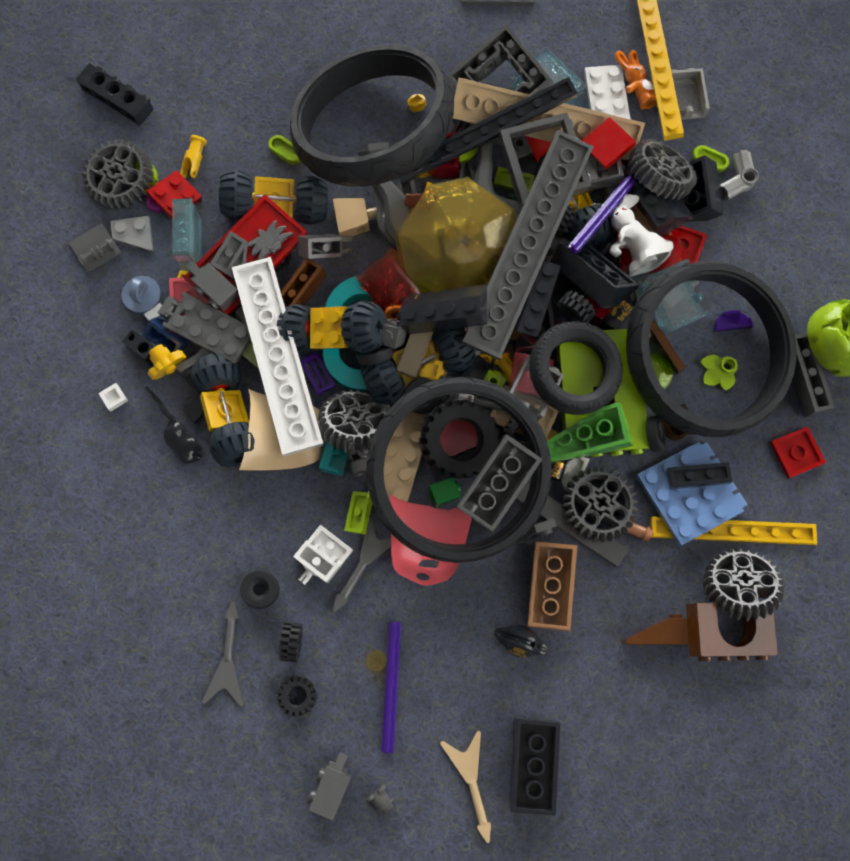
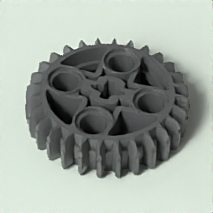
M115 139L114 144H111L110 141H107V146L100 144L101 149L94 148V155L89 154L91 159L85 160L88 165L82 167L85 171L81 174L84 178L82 182L85 185V190L92 199L106 208L109 206L114 210L117 207L121 210L123 205L129 208V203L136 206L135 200L142 201L140 196L142 194L147 196L144 189H150L151 187L148 183L154 182L151 178L154 172L151 170L153 165L150 163V158L137 144L134 145L131 141L126 143L122 139L119 143ZM137 160L140 164V171L135 169ZM97 178L101 179V182L99 183L98 187L96 184Z
M655 139L642 140L629 155L628 166L631 168V173L635 174L634 178L638 179L639 183H642L650 192L656 193L657 196L661 195L663 199L682 200L691 192L696 184V172L693 171V166L689 165L690 161H686L685 156L675 151L674 147H669L668 143L663 144L662 141L657 142Z
M349 389L347 393L342 390L341 395L334 393L333 398L328 397V400L323 402L318 413V426L321 437H324L325 442H330V447L336 445L337 451L341 448L344 449L345 453L348 450H352L353 454L359 450L361 453L365 449L369 451L374 432L390 409V405L375 403L371 394H367L366 390L359 392L357 389L356 392H352Z
M598 466L592 472L589 467L585 473L580 471L578 476L574 475L572 481L567 483L569 488L566 487L563 493L566 495L561 499L567 503H564L561 508L567 509L563 516L570 517L566 524L573 523L574 525L571 530L573 531L578 528V536L585 533V540L593 536V543L599 537L601 543H604L606 539L611 542L615 539L614 536L616 539H619L622 534L628 532V527L631 528L633 526L632 522L637 518L633 514L637 513L639 509L633 507L638 504V501L632 500V498L637 493H630L633 485L627 487L625 484L628 479L620 480L621 473L614 476V469L607 473L606 467L600 472ZM600 480L603 483L597 489L588 481ZM606 485H611L614 488V492H610ZM578 489H583L587 496H581ZM619 493L623 498L624 506L615 501ZM574 502L585 508L580 517L575 510ZM599 502L602 503L601 508L597 506ZM613 513H618L621 521L616 520L613 517ZM585 517L591 518L593 525L587 524ZM601 520L612 527L606 530L596 529Z
M731 548L729 553L723 550L721 555L716 554L715 559L711 558L704 572L703 588H705V595L709 596L708 601L716 603L717 607H721V614L726 611L729 613V618L732 615H736L738 621L741 617H745L747 622L750 617L757 621L759 616L765 619L767 614L772 615L774 610H777L782 603L785 593V580L782 579L783 573L778 572L779 566H772L773 560H765L766 555L763 557L758 556V551L752 554L749 549L746 552H742L741 548H739L738 552H735ZM758 598H764L766 600L759 602Z

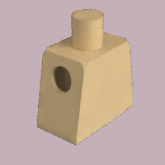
M363 198L333 199L339 236H355L370 230L368 220L377 219L376 207L366 209Z

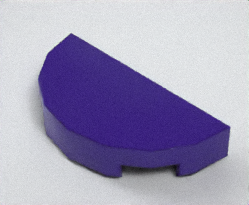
M729 310L723 312L717 318L714 324V332L752 328L754 324L751 318H748L741 311Z

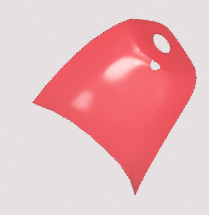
M390 494V503L394 511L416 533L440 543H466L472 518L460 509L452 508L446 510L409 503ZM391 533L392 564L399 575L425 586L445 582L452 577L459 563L439 561L437 568L421 567L419 563L422 560L434 559L412 551L399 542ZM424 573L429 576V579L421 580L416 575Z

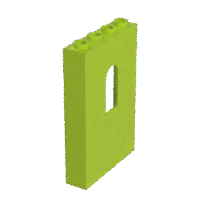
M627 329L602 330L614 341L622 358L623 377L619 390L614 396V403L620 402L634 445L611 451V456L623 455L625 451H631V455L644 454L643 450L649 449L646 436V404L639 395L630 375L626 356ZM565 342L556 346L558 369L564 375L559 387L574 395H586L594 392L593 387H598L602 379V365L597 354L590 347L579 342ZM561 412L563 431L592 413L572 415ZM603 453L591 455V457H601Z

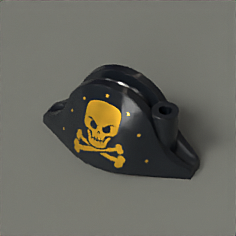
M524 625L496 628L494 636L512 655L517 657L546 654L548 649L538 635Z

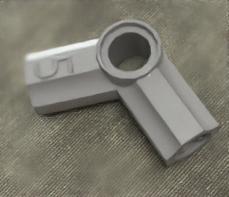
M741 150L733 155L737 176L720 185L722 199L728 201L744 191H749L758 180L759 174L754 169L751 153L747 150Z

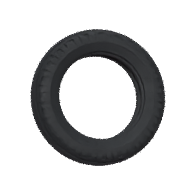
M574 321L553 326L541 335L530 355L529 372L536 392L545 403L566 414L584 415L599 410L614 398L621 385L623 363L616 344L605 332L591 324ZM565 342H579L587 345L597 354L602 365V379L594 392L586 395H574L564 391L555 383L550 373L549 360L556 346Z

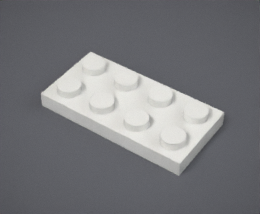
M620 65L585 67L584 75L589 109L630 119L622 67Z

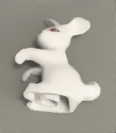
M626 194L609 215L611 226L619 232V240L610 247V253L614 257H618L621 255L620 249L626 248L630 250L633 262L629 266L630 277L650 272L665 262L673 250V242L663 239L657 233L649 232L635 220L634 213L629 208L639 201V197ZM591 204L590 206H596L600 208L603 204Z

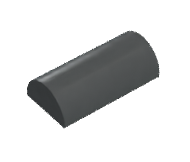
M506 434L457 505V508L494 532L542 461V458Z

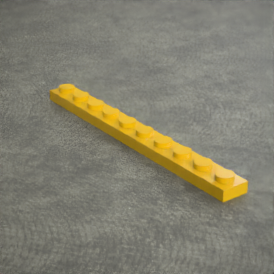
M636 0L664 141L683 138L684 131L657 0Z

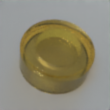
M373 650L366 657V665L372 671H381L387 665V656L381 650Z

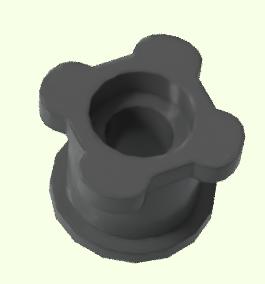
M384 784L366 799L367 802L371 801L375 806L377 814L382 812L383 815L394 806L391 803L394 798H390L384 790L386 787Z

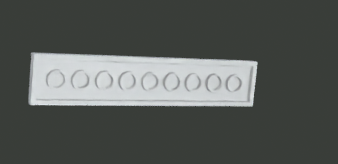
M271 257L232 267L283 457L324 445L294 338L289 336L290 341H285L278 331L282 330V328L277 326V320H282V318H279L281 312L283 314L286 310Z

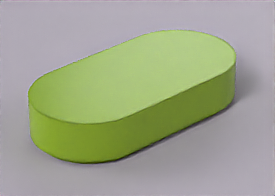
M275 135L270 138L268 146L274 155L291 165L298 164L301 161L295 153L291 141L281 135Z
M697 146L692 153L693 160L705 155L717 162L718 173L724 172L729 166V158L725 154L707 146Z

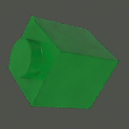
M449 478L430 485L428 492L434 507L438 508L458 500L461 488L458 482H454L453 478Z

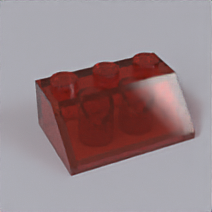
M388 253L371 263L356 277L360 287L368 292L373 302L380 306L384 312L389 306H401L408 295L421 293ZM392 313V318L396 319V314L398 313Z

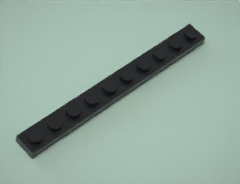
M568 76L445 139L439 148L434 151V154L423 164L404 176L399 177L401 184L404 185L499 136L500 130L522 125L577 97L578 93L570 77Z

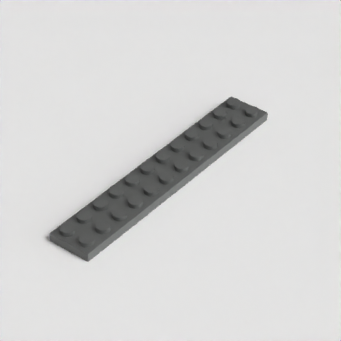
M557 130L487 285V325L468 327L462 344L497 360L501 359L593 146L560 130Z

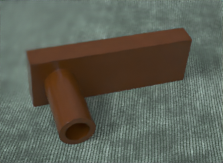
M653 318L649 340L653 338L676 375L685 370L686 366Z

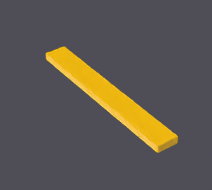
M650 517V529L653 530L651 538L674 539L661 517ZM728 520L693 540L817 545L816 524Z

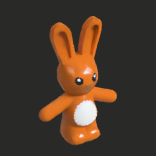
M618 50L615 53V59L625 71V78L630 83L625 88V91L631 93L635 90L640 109L653 108L657 104L653 82L646 79L647 71L640 65L637 52L631 50L628 55V61L625 54Z

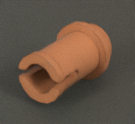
M633 523L631 528H627L628 534L641 538L643 542L645 540L649 542L653 533L649 526L644 527Z

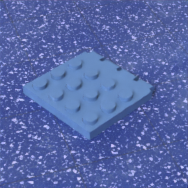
M698 442L636 475L637 480L679 547L743 513V507L748 505L740 492L735 495L732 493L737 490L733 482L723 485L669 489L667 468L720 463L718 458L710 459L715 454L708 443L701 445Z

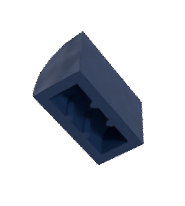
M161 316L148 321L141 336L156 346L162 344L168 348L170 353L177 350L184 351L191 342L163 327V322L167 323L168 320Z

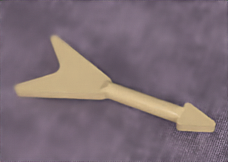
M476 732L465 752H460L446 742L441 741V746L469 785L479 823L477 829L485 841L489 843L491 823L487 822L477 785L481 732Z

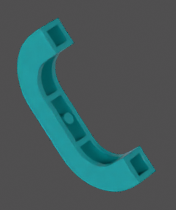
M356 276L343 281L330 294L326 307H348L356 301H374V276ZM341 348L323 349V358L327 371L337 385L347 391L349 389L352 392H356L357 389L359 392L366 390L367 394H369L361 375V370L352 369L342 362L340 358Z

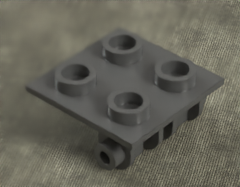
M102 223L69 242L79 262L88 273L121 254V251Z

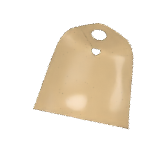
M248 389L251 403L248 432L252 433L255 443L252 451L244 452L239 470L292 469L318 461L324 452L326 444L324 437V445L283 457L267 396ZM313 406L318 423L319 409ZM248 434V448L250 449L251 434Z

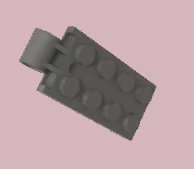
M185 292L181 294L183 297L181 302L170 296L166 298L157 312L161 317L168 320L167 323L163 322V327L213 354H222L225 359H229L232 363H238L251 341L246 324L216 310Z

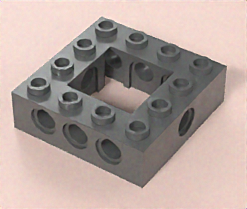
M507 24L447 75L455 88L458 78L481 82L507 60L524 80V82L516 86L517 89L514 91L533 95L554 84L550 76Z

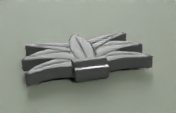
M275 220L266 232L258 230L260 237L250 241L248 248L254 246L252 256L254 257L260 252L258 260H261L271 253L274 255L282 248L281 244L286 239L294 236L293 233H283L287 229L286 226L276 227L278 223Z

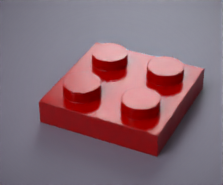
M177 170L147 190V195L172 221L202 200V195Z

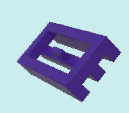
M317 352L300 361L318 396L336 387ZM315 358L330 383L327 386L312 361ZM309 362L323 388L319 389L306 363Z

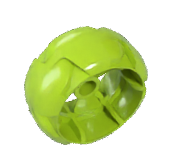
M835 300L820 307L810 317L807 325V335L812 353L822 367L830 371L832 375L850 377V300Z

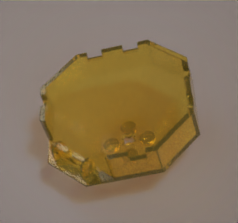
M468 177L428 185L395 234L403 276L428 292L488 285L516 223L515 210ZM463 235H466V238L471 239V242L468 243V247H465L464 244H460V240L463 239Z

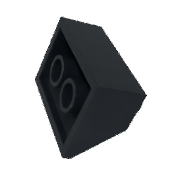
M705 155L690 161L689 165L693 166L697 179L691 192L682 199L694 216V219L688 222L709 221L724 215L717 162Z

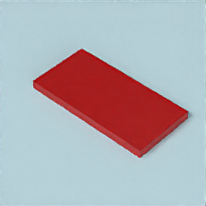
M264 194L200 259L196 266L201 268L211 263L230 231L249 243L253 239L260 237L259 229L266 232L272 222L276 220L278 223L276 227L286 226L287 229L283 233L291 232L294 236L286 239L281 244L282 248L274 255L271 253L265 257H271L275 269L296 248L298 236L308 235V232ZM247 246L246 263L257 261L260 252L254 257L252 256L254 246L250 248ZM188 272L183 278L194 288L195 284L190 279L193 275ZM219 272L237 289V285L234 280ZM204 294L203 297L209 300V298ZM240 296L223 313L230 316L241 305Z

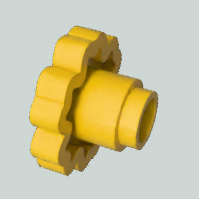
M162 344L157 345L148 353L151 356L150 360L154 367L149 369L147 374L152 380H158L165 375L173 373L177 369L176 366L184 362L187 357L182 350L170 353L167 347H164Z

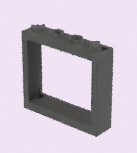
M568 113L503 129L499 132L498 141L520 211L528 196V191L511 139L557 126H562L564 133L575 137L573 131L574 123L572 119H569ZM584 168L572 197L587 193L591 187L592 179L590 174L587 173L586 168Z

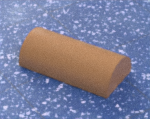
M535 541L528 627L558 631L571 630L577 545Z

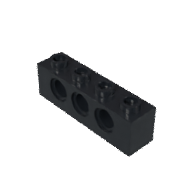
M89 63L76 78L83 91L139 126L154 110L148 96L143 93H137L131 85L121 83L116 76L108 75L100 66L96 67Z

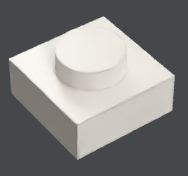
M117 383L98 393L109 411H113L128 401Z

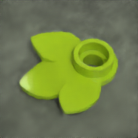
M709 355L700 361L701 365L707 369L703 376V383L705 385L715 386L720 384L725 391L734 385V373L738 369V364L734 358L728 356L721 358L717 355ZM724 364H728L730 369H725Z

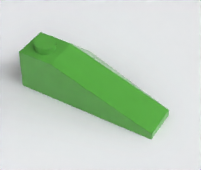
M620 402L603 406L547 441L551 463L634 446L629 425Z

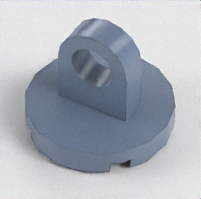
M138 276L125 284L121 296L123 303L131 312L144 315L147 311L161 303L162 292L155 280L147 276Z

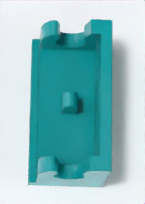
M326 442L319 469L322 472L343 476L348 458L347 452L345 453L343 448L337 451L336 445L330 447V442Z

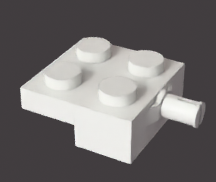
M320 525L309 540H306L293 556L306 569L298 580L306 585L308 580L314 575L329 583L353 552V549Z

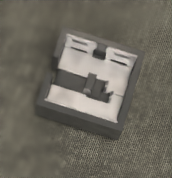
M591 155L589 156L585 168L591 176L592 184L588 191L618 185L624 180L620 159L605 170Z

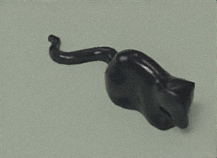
M146 386V390L151 394L160 411L169 419L164 430L166 444L180 455V459L184 464L202 459V456L197 453L202 449V446L169 412L156 394Z

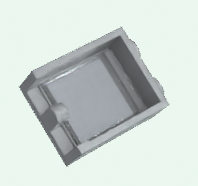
M703 68L671 70L681 120L705 118L710 107Z
M528 355L524 359L508 391L522 401L537 421L544 417L549 405L541 399L532 384L529 372L530 356ZM549 366L551 376L559 386L564 375L556 367Z

